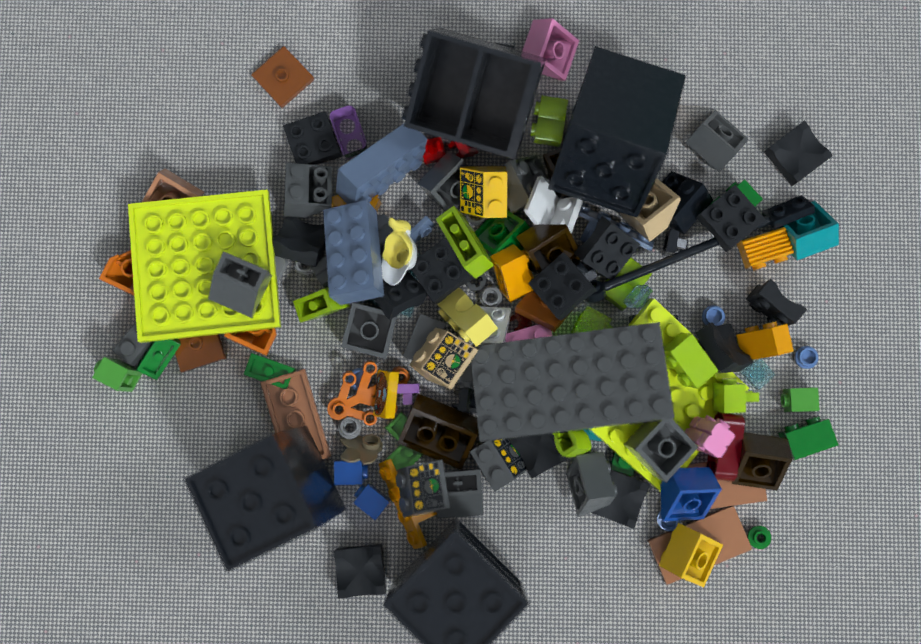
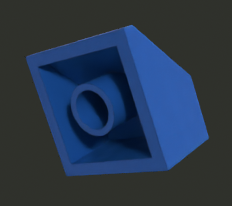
M710 467L679 468L667 482H661V518L663 521L700 520L705 518L722 490Z

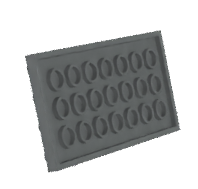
M660 322L477 347L473 346L478 350L471 360L480 442L674 419Z

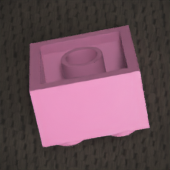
M553 18L533 20L522 51L546 58L542 71L543 75L566 81L579 40Z

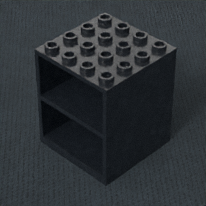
M444 28L430 29L427 34L423 33L420 42V48H423L421 58H417L414 66V72L417 73L415 82H411L408 90V96H411L408 106H405L402 114V119L405 120L404 127L515 159L521 147L546 58Z
M595 46L548 189L638 218L668 155L686 75Z
M307 425L274 433L184 478V482L226 573L318 529L347 510Z
M455 518L391 584L382 606L420 644H492L528 607L530 602L523 583L460 520Z

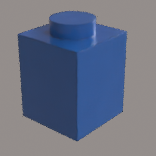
M343 460L334 461V485H362L365 483L364 479H368V465H364L360 460L353 463Z
M371 483L366 487L362 484L354 494L357 498L354 504L374 520L379 517L391 501Z

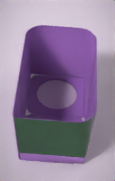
M345 106L330 113V120L345 158L356 157L368 149L355 108L353 106ZM344 119H351L355 123V129L350 134H345L340 130V123ZM352 139L359 140L362 143V148L349 153L347 143Z

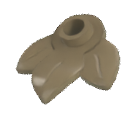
M368 434L364 437L358 435L354 439L340 438V442L347 447L342 453L341 459L349 463L360 460L364 465L370 464L378 458V453L381 452L383 447L380 437L374 434Z

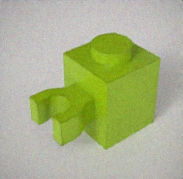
M722 378V382L713 383L714 411L742 413L746 412V402H759V392L746 391V384L738 383L736 378Z

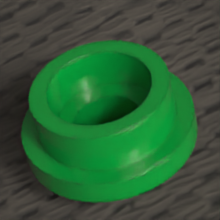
M760 525L752 527L747 535L750 545L756 549H765L769 546L772 539L770 531ZM762 533L763 540L758 542L757 535Z

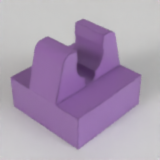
M398 384L397 394H403V405H413V394L420 393V384Z

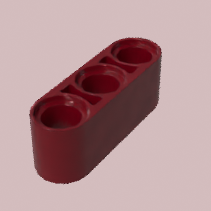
M717 412L714 419H721L730 426L728 430L734 433L735 437L729 446L726 445L727 449L721 458L708 454L707 467L711 468L717 480L734 481L738 474L745 420L740 414Z

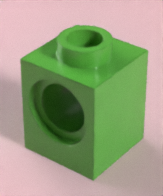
M818 388L783 389L780 401L781 406L784 407V412L820 411Z

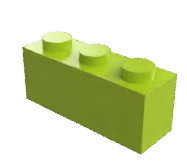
M452 206L436 218L437 223L462 266L475 279L494 266L466 217L455 206Z

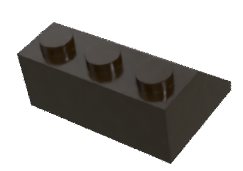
M418 393L397 443L436 460H443L444 463L461 470L478 436V420L474 416Z

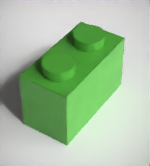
M103 357V359L96 363L94 367L95 373L92 378L116 391L133 392L143 373L136 371L135 367L120 359Z

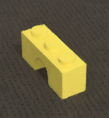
M457 288L437 304L440 308L437 312L455 332L458 331V334L466 343L470 340L477 347L498 329L488 314L477 304L474 305L460 288Z

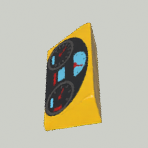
M378 370L373 416L395 419L399 372Z

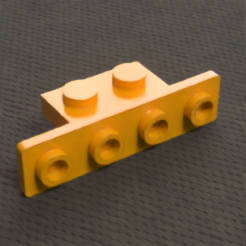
M391 459L379 463L380 476L386 482L389 489L388 495L397 508V516L404 525L409 544L414 549L426 546V540L418 523L437 513L403 517V512L399 507L400 491L396 484L397 471Z

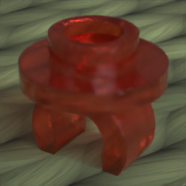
M516 312L515 315L510 317L509 322L516 319L519 323L514 331L532 326L530 319Z

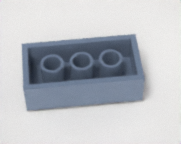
M402 124L338 169L336 193L346 204L367 200L370 203L377 194H384L394 182L399 183L409 171H415L422 165L427 138L420 131L404 127V124Z
M367 200L323 210L329 297L339 305L383 297L384 287L377 210Z

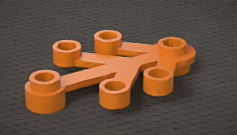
M368 360L363 364V374L356 394L349 398L347 397L350 387L356 383L357 378L352 371H346L342 375L343 382L338 397L331 399L327 405V411L331 418L342 420L349 416L363 420L368 426H372L377 422L376 416H374L372 421L366 420V417L373 415L374 411L368 410L364 412L353 408V406L359 403L374 407L375 397L373 396L376 393V384L368 388L372 375L377 372V365L374 361ZM372 364L374 369L370 372L366 371V366ZM397 366L392 369L394 372L405 375L403 380L398 381V384L408 383L410 375L406 368ZM347 375L353 376V380L351 382L345 381V377ZM342 406L343 410L336 412L335 407Z

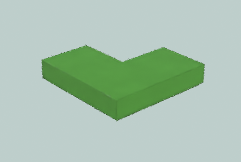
M400 412L385 427L397 441L407 420L403 412ZM400 445L386 460L391 459L397 471L401 468L412 466L423 454Z

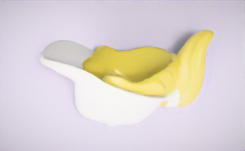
M391 217L389 225L394 231L385 239L384 251L382 253V276L388 284L397 285L404 277L406 271L415 266L417 248L410 237L411 225L409 222L395 220Z

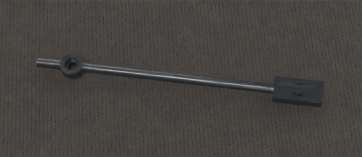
M802 195L774 205L762 211V216L766 220L753 231L767 225L777 229L815 213V205ZM714 237L606 282L592 280L590 283L597 291L586 298L585 301L599 302L605 298L606 291L720 244Z

